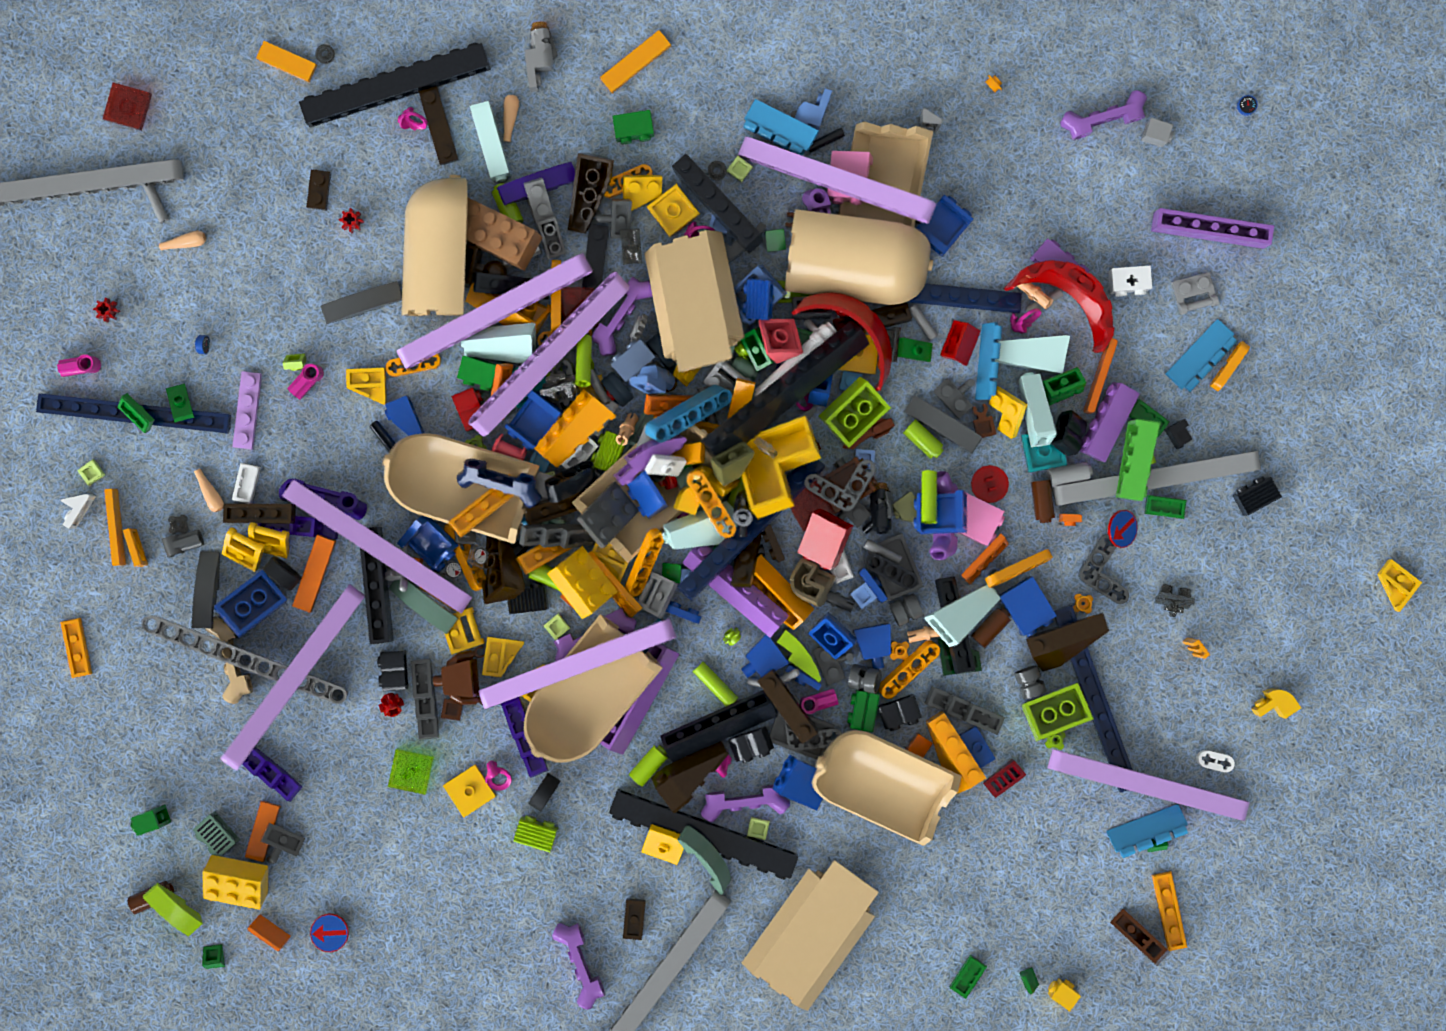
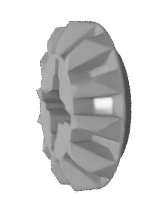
M642 314L641 317H637L629 335L631 338L630 342L638 341L648 320L647 315Z

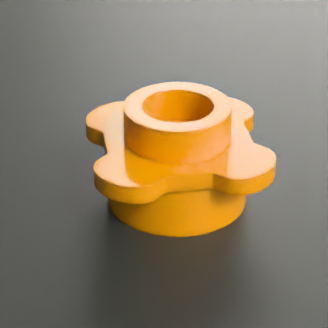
M988 75L989 78L985 83L995 93L999 89L1002 90L1000 87L1002 82L995 75L993 77Z
M1076 594L1074 596V611H1083L1086 614L1091 613L1093 597L1091 595L1082 596L1081 594Z
M893 641L891 643L890 658L892 660H905L908 658V642L900 643Z

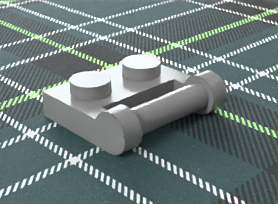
M1210 272L1171 282L1180 315L1202 307L1219 305ZM1208 293L1209 298L1188 304L1184 303L1185 298Z
M723 361L716 363L703 383L709 387L714 384L731 391L733 396L736 382L720 370L721 368L736 380L737 378L748 381L752 380L749 377L745 378L730 364Z
M651 571L646 586L636 601L643 610L662 619L678 583ZM655 580H657V582H656V584H655V586H654V588H653V590H652V593H651V595H650V597H649V599H648V601H647V604H645V602H646V600H647V597H648V595H649V593H650V591H651V589H652V587H653V584H654Z

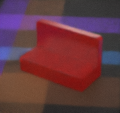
M953 320L940 356L967 366L980 335V330L969 323Z

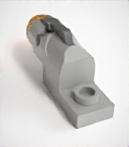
M543 21L531 24V49L524 50L531 92H539L538 86L542 85L540 74L537 73L551 71L554 63L553 60L558 56L549 27Z

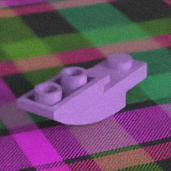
M677 434L663 443L654 439L650 440L624 456L623 458L628 463L613 476L622 486L629 484L634 480L637 473L645 470L654 454L670 456L674 451L680 450L684 446L683 443L687 440L681 434Z

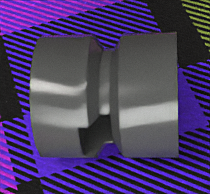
M914 593L906 596L904 602L897 600L889 604L899 627L909 623L910 618L915 620L924 616Z
M853 664L849 673L848 687L856 690L863 688L865 692L876 694L880 687L882 671L871 667L867 670L863 665Z
M1038 665L1030 666L1014 673L1017 683L1021 684L1020 692L1023 699L1033 698L1047 692L1044 681L1039 679L1041 673Z

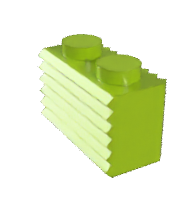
M607 430L605 434L601 433L597 443L600 445L598 452L594 451L591 458L595 468L606 472L621 458L625 445H623L624 440L621 445L616 442L617 434Z
M530 815L521 817L513 841L551 852L558 827H555V823L550 821L538 822L536 817Z

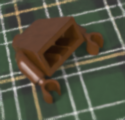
M479 646L474 651L468 650L455 654L447 661L446 666L441 668V675L433 676L434 687L443 686L444 695H449L452 700L461 705H476L480 703L483 706L478 693L477 659H473V657H484V655H477V650L483 647Z

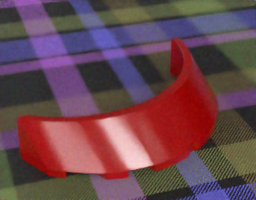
M1054 260L1038 262L1020 270L1004 287V290L1009 291L1025 283H1045L1058 287L1068 293L1078 302L1087 316L1093 334L1092 351L1094 353L1103 352L1114 336L1113 307L1103 290L1104 287L1091 273H1087L1084 268L1076 264Z
M820 293L804 298L791 312L793 315L809 309L835 310L850 316L870 335L879 355L877 365L880 370V380L873 388L876 391H880L889 377L892 350L886 328L876 313L872 312L866 304L858 299L840 293Z

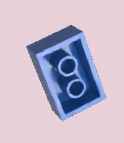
M261 570L214 605V610L240 639L287 602V598L267 574Z

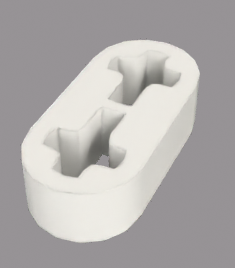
M1210 750L1200 751L1196 759L1199 765L1221 772H1230L1235 764L1232 757ZM1206 754H1208V757L1214 760L1213 762L1207 761L1206 764H1204L1205 762L1204 760H1202V756H1206ZM1227 758L1226 761L1229 762V766L1223 768V765L1217 763L1218 760L1224 761Z

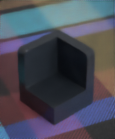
M1186 419L1179 420L1164 430L1176 449L1184 447V444L1192 440L1191 435L1186 429L1189 426Z

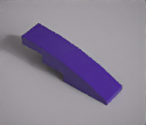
M572 162L544 169L498 186L497 190L503 205L527 200L523 183L543 178L547 192L556 190L559 186L573 183L575 169Z
M295 516V524H258V526L281 532L283 530L288 531L290 535L316 537L317 534H320L330 539H338L336 531L312 517Z
M520 697L501 703L510 732L525 763L529 777L532 778L549 771L543 757L538 758L532 754L531 747L525 738L524 719L526 712Z
M257 747L253 748L242 763L253 776H258L270 789H275L288 802H291L303 787Z

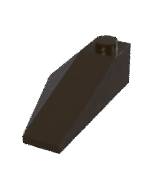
M578 153L568 230L583 234L587 233L611 182L614 165L613 159L591 153Z
M487 536L485 550L489 553L487 562L484 563L487 575L482 583L484 604L515 599L524 591L525 583L523 582V573L516 560L511 543Z
M1102 612L1033 634L1026 641L1032 658L1042 672L1062 666L1110 630Z
M720 741L675 761L651 777L655 789L675 814L694 797L692 793L698 786L702 787L705 784L704 779L710 772H715L729 753L724 743Z

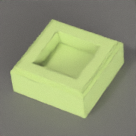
M737 155L726 172L742 183L753 166Z
M92 459L77 470L88 486H91L105 476V473L95 459Z
M559 613L543 625L555 640L570 629Z
M751 817L747 836L766 840L770 821Z

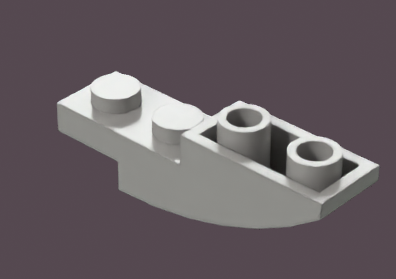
M543 178L523 183L537 232L543 237L541 243L547 259L565 254L564 244L556 217L553 215Z

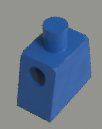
M886 623L853 629L862 658L864 660L871 659L873 668H884L883 657L891 655V625Z
M765 634L745 655L749 663L741 668L747 678L755 672H758L762 677L772 669L776 671L788 665L789 662L773 640Z

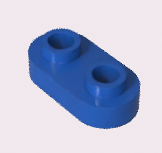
M673 601L670 602L666 609L668 613L698 624L702 617L699 615V611L688 608V611L681 609V604Z

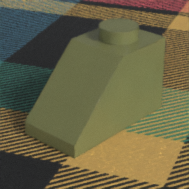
M743 441L711 458L713 476L723 486L737 480L742 476L755 455L754 451Z
M911 491L892 504L896 519L900 518L902 521L914 522V517H917V510L914 509V499L916 497Z

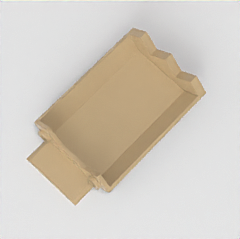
M864 121L855 126L851 151L871 153L873 164L870 165L868 179L920 197L933 131L918 126L905 129L893 124L880 127ZM843 202V204H840L838 215L897 222L913 228L916 221L870 203L853 205L851 202Z
M704 230L700 231L699 236L688 238L686 235L673 239V243L662 246L660 242L651 246L644 254L664 358H671L677 361L678 372L730 360L732 358L730 347L735 346L737 342L744 338L723 233Z
M835 860L825 874L819 870L815 872L808 869L744 958L742 964L758 979L761 977L766 981L769 987L780 995L783 993L795 1006L808 1011L875 918L870 912L871 908L869 906L879 892Z

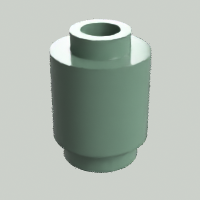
M736 357L732 364V367L745 378L749 377L755 381L759 371H756L752 362L745 360L743 357Z

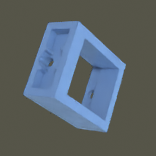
M763 264L758 265L734 287L736 296L744 288V283L747 282V279L757 276L759 279L774 280L773 306L787 294ZM736 296L740 319L749 325L757 322L759 319L745 318V313L742 310L743 303Z

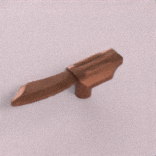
M879 419L850 448L845 445L842 448L854 450L860 443L871 436L877 439L888 434L891 428L895 426L892 419Z

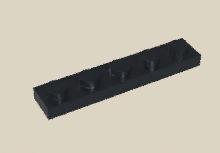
M955 576L935 580L941 608L960 598ZM967 634L959 644L949 647L955 674L975 671Z

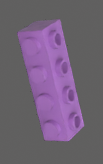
M1112 382L1106 390L1103 402L1097 408L1098 412L1095 418L1089 424L1086 436L1082 438L1080 452L1097 461L1106 462L1140 393L1123 383Z

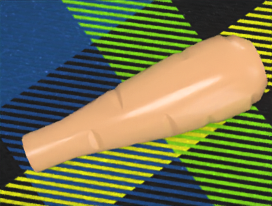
M507 95L504 100V142H511V134L518 113L519 99L515 95Z
M198 230L189 232L169 241L159 243V248L162 251L202 246L206 242V236L204 232Z
M201 469L195 470L194 474L198 479L209 509L213 512L222 510L224 508V501L219 493L211 485Z

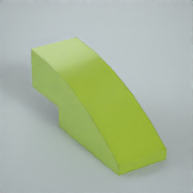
M785 629L776 642L791 652L787 659L820 682L821 677L812 657L804 646Z
M158 883L143 895V899L160 916L188 937L203 924L201 915L187 906L183 898Z

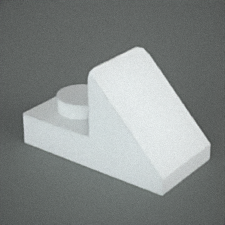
M84 494L60 500L73 508L65 515L63 525L68 529H76L96 496Z

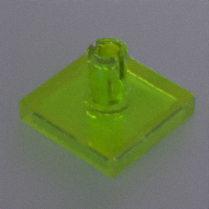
M396 749L388 787L425 795L434 756Z

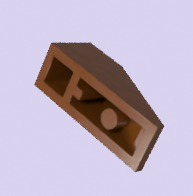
M1124 909L1110 922L1156 966L1170 953L1167 948Z

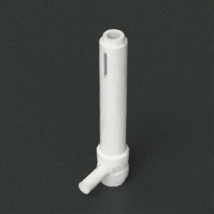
M805 320L804 325L813 333L802 345L803 353L786 360L754 390V397L835 334L837 330L829 322L817 327L811 320Z

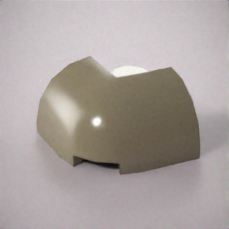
M801 558L791 574L790 586L794 594L801 600L821 607L828 599L827 594L835 583L836 576L820 570L817 564Z

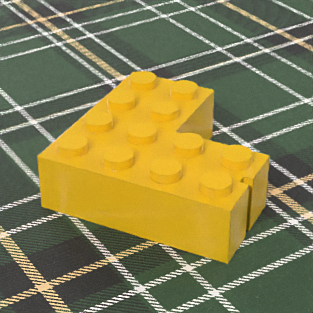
M806 416L762 431L746 443L754 451L755 455L743 472L742 479L750 509L758 519L794 506L785 471L821 459L812 426ZM757 446H760L761 448H763L767 453H769V455H767V454H765L763 451L759 450V448H758Z

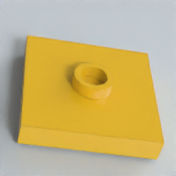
M677 183L646 206L670 238L700 215Z
M866 335L869 345L838 370L875 375L878 352L870 335Z
M476 764L443 785L463 818L496 797L494 791L485 783V777Z
M651 824L641 852L677 865L684 849L677 841L681 834Z

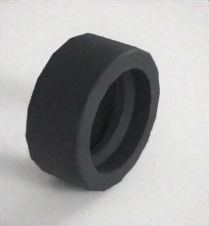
M275 556L271 557L263 567L264 572L272 580L287 590H293L302 579L297 571Z
M547 773L528 804L541 812L561 781Z

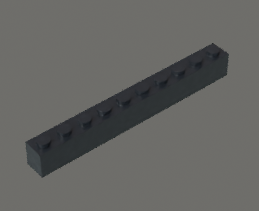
M472 43L467 48L461 50L453 49L446 55H434L427 61L419 60L408 67L400 66L395 68V71L389 73L381 72L376 75L377 77L371 79L362 78L358 83L352 85L344 84L336 90H325L318 96H306L304 100L299 101L305 123L311 128L419 93L418 91L435 86L439 87L489 71L491 68L482 43Z
M853 321L848 322L714 431L709 433L701 440L709 454L715 457L743 441L748 443L866 348L869 342L863 329Z
M617 789L609 814H612L614 819L620 821L626 819L630 821L631 825L636 827L643 825L648 827V830L651 824L681 834L686 826H690L705 837L721 854L722 858L728 860L732 858L739 860L738 863L748 867L751 864L756 866L758 871L763 873L773 872L776 877L783 880L786 878L791 879L798 860V854L681 811H677L674 814L667 806Z

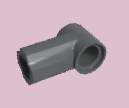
M194 530L181 535H172L162 539L167 558L174 557L176 554L185 553L184 551L204 545L200 530Z

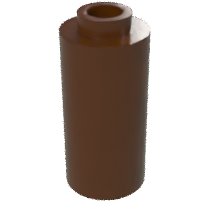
M1050 480L1031 482L1035 519L1040 520V523L1052 522L1051 518H1055Z
M1003 607L1001 609L996 608L974 631L971 637L985 649L1011 621L1009 618L1010 613Z
M167 881L158 883L171 892H175L171 883ZM152 887L128 897V906L133 914L136 915L152 908L143 899V895Z

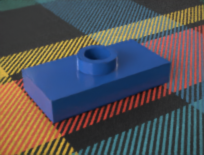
M865 568L858 571V574L875 594L878 601L882 603L888 598L880 589L882 584L876 576L872 578Z
M788 664L785 671L790 672L797 668ZM799 670L800 674L796 677L795 681L802 686L808 684L819 691L822 686L821 682L816 681L808 674Z
M973 726L959 735L980 768L996 759L977 726Z

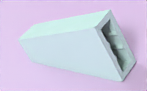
M489 101L471 105L470 109L492 181H496V183L505 182L508 177H511L494 110Z
M536 323L488 327L461 341V347L464 348V356L523 364L536 350Z
M1070 336L998 341L996 343H1001L1000 358L995 359V362L1059 375L1063 373Z
M1033 372L1025 373L1020 377L1018 383L1021 400L1028 404L1024 415L1031 448L1050 445L1056 436V430L1041 376Z
M727 501L722 502L734 522V508ZM714 507L711 511L714 518L719 517L721 509ZM704 509L696 512V515L690 514L663 525V539L673 549L719 545L725 539L716 531ZM723 520L719 521L724 526L722 532H730L729 527L731 526L726 525Z
M985 585L928 614L924 619L945 643L951 647L959 644L1001 598L997 595L994 588H989L988 585Z

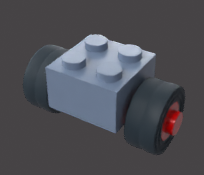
M659 333L646 342L651 351L640 339L639 341H632L627 346L628 350L623 354L620 352L613 357L611 366L623 381L612 371L601 382L607 389L608 397L612 401L615 399L620 406L624 407L634 398L627 386L630 384V377L638 376L642 367L651 365L653 361L660 360L669 369L677 362L671 358H664Z

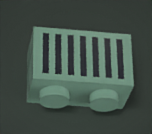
M216 812L209 814L193 829L196 838L200 842H204L208 847L209 853L215 856H223L241 840Z

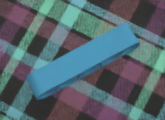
M714 384L648 422L645 427V433L650 438L663 443L727 406L731 402L732 393L728 389Z

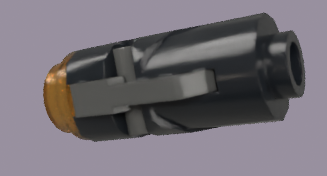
M879 482L876 485L878 490L871 493L870 496L871 521L862 527V531L866 534L872 529L877 531V534H887L892 529L891 517L894 515L891 491L887 487V483Z
M742 490L735 499L733 520L740 526L739 537H747V525L752 521L753 512L750 509L746 490Z

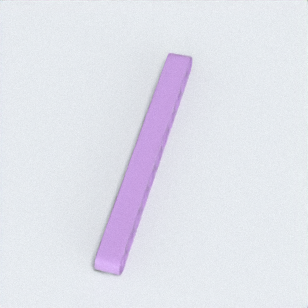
M750 137L744 138L738 156L741 158H749V161L924 223H929L936 203L928 199Z
M584 253L579 254L397 350V353L405 369L411 368L587 276L593 270Z
M617 272L611 273L470 417L468 423L480 435H488L623 297L630 287Z
M293 480L282 496L459 613L462 614L473 598L297 481Z
M349 584L220 760L236 771L239 769L362 602L365 594Z
M667 619L481 689L478 693L484 709L669 641L676 638V634L671 620Z
M1052 749L1047 767L1055 771L1242 821L1246 820L1250 802L1245 800H1239L1227 795Z

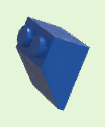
M643 471L632 482L627 484L629 487L627 492L632 500L636 499L640 504L637 508L643 517L647 516L650 519L669 507L646 471Z
M829 612L808 632L835 660L856 643V638Z

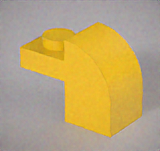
M689 485L680 490L673 508L696 515L699 501ZM706 490L702 493V500L709 501L711 499V492Z
M1271 688L1263 691L1266 699L1261 698L1254 703L1255 706L1251 708L1254 714L1260 717L1274 708L1279 717L1286 719L1301 709V706L1289 692Z

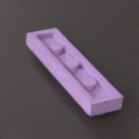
M241 371L232 446L234 448L253 450L262 379L261 373Z

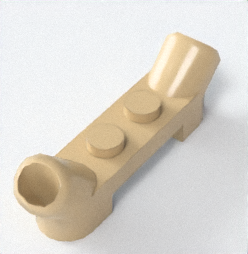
M214 616L213 628H206V631L218 637L219 640L234 645L233 638H237V636L219 617ZM229 647L223 649L222 654L225 658H230L233 652ZM225 662L224 671L229 676L230 683L222 697L230 704H237L243 695L253 692L250 674L242 676L239 667Z

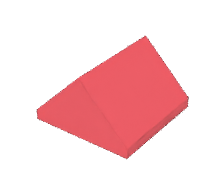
M794 319L758 320L766 354L776 364L803 353Z

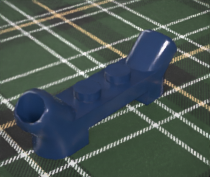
M479 459L465 460L464 470L459 472L456 477L457 483L462 488H468L477 483L486 488H493L506 494L519 496L527 508L533 507L542 498L536 489V478L534 476L521 473L516 478L487 469V462Z

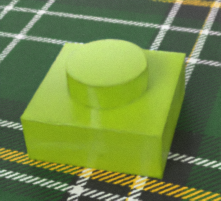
M305 353L286 355L283 361L284 370L298 371L302 369L306 363Z

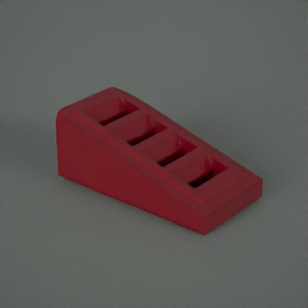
M1011 759L983 784L996 798L1020 781L1026 774L1015 760ZM1010 768H1013L1017 772L1016 776H1014L1013 773L1009 770ZM1006 772L1011 777V780L1008 781L1003 773ZM999 776L1005 782L1004 786L997 780ZM994 781L1000 789L996 791L991 782Z

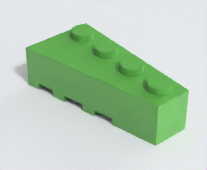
M1139 419L1128 421L1116 498L1143 501V498H1146L1148 492L1146 485L1151 473V462L1160 423Z

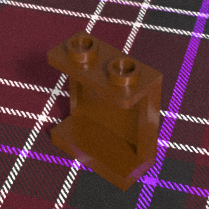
M856 456L851 461L822 477L844 490L859 463L864 459H859ZM863 465L864 472L862 475L858 472L856 476L867 481L868 478L864 476L867 473L868 465ZM874 476L860 500L878 490L876 488L878 483ZM860 480L852 482L854 491L862 489L863 484ZM823 482V485H820L821 489L826 485L825 482ZM828 487L825 494L828 498H833L836 495V490L833 487ZM840 491L839 497L835 502L838 503V500L844 502L845 508L851 506V498H842L841 495L843 493ZM830 503L835 513L842 511V509Z

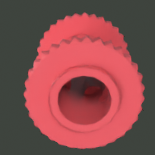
M500 434L494 442L491 451L524 461L527 449L525 447L521 449L503 441L504 434Z

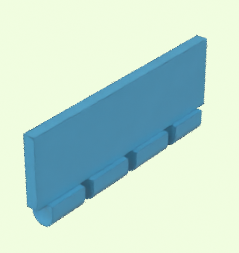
M757 99L754 100L744 118L746 120L744 123L745 129L755 134L758 132L759 136L771 142L773 140L774 144L786 150L789 148L790 152L802 156L805 151H809L819 133V130Z
M1217 319L1165 375L1181 390L1185 387L1191 392L1199 383L1195 376L1197 375L1202 380L1213 369L1208 362L1210 361L1216 366L1226 355L1221 348L1229 352L1237 343V340L1233 337L1234 333Z
M997 322L982 324L975 400H990L991 396H996L997 382L993 381V378H998L999 362H995V359L1000 358L1001 343L996 342L1001 340L1002 326H999Z
M1176 804L1106 832L1115 852H1120L1122 858L1136 854L1133 846H1136L1137 850L1141 852L1154 847L1152 839H1154L1156 845L1172 840L1170 832H1172L1174 838L1188 834L1186 829L1188 823L1179 805Z

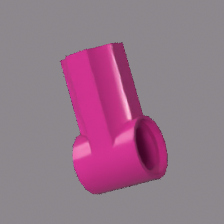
M83 354L79 357L59 360L57 368L61 377H68L85 373H97L101 368V362L97 357ZM91 360V366L87 368V363Z
M306 364L299 376L287 388L289 392L301 400L315 383L323 378L324 371L322 367L315 364ZM315 368L316 376L311 378L310 370Z
M834 688L810 696H804L800 699V706L806 714H813L816 711L838 705ZM807 700H812L813 707L810 710H805L804 702Z

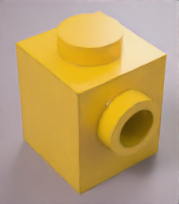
M1058 978L1057 981L1054 980L1048 987V995L1069 1012L1081 997L1078 991L1074 989L1075 985L1067 979L1063 981Z

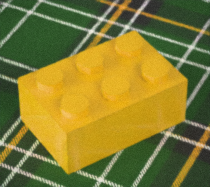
M583 546L572 552L547 573L582 619L594 613L618 592Z
M211 855L203 870V899L260 910L268 894V866Z

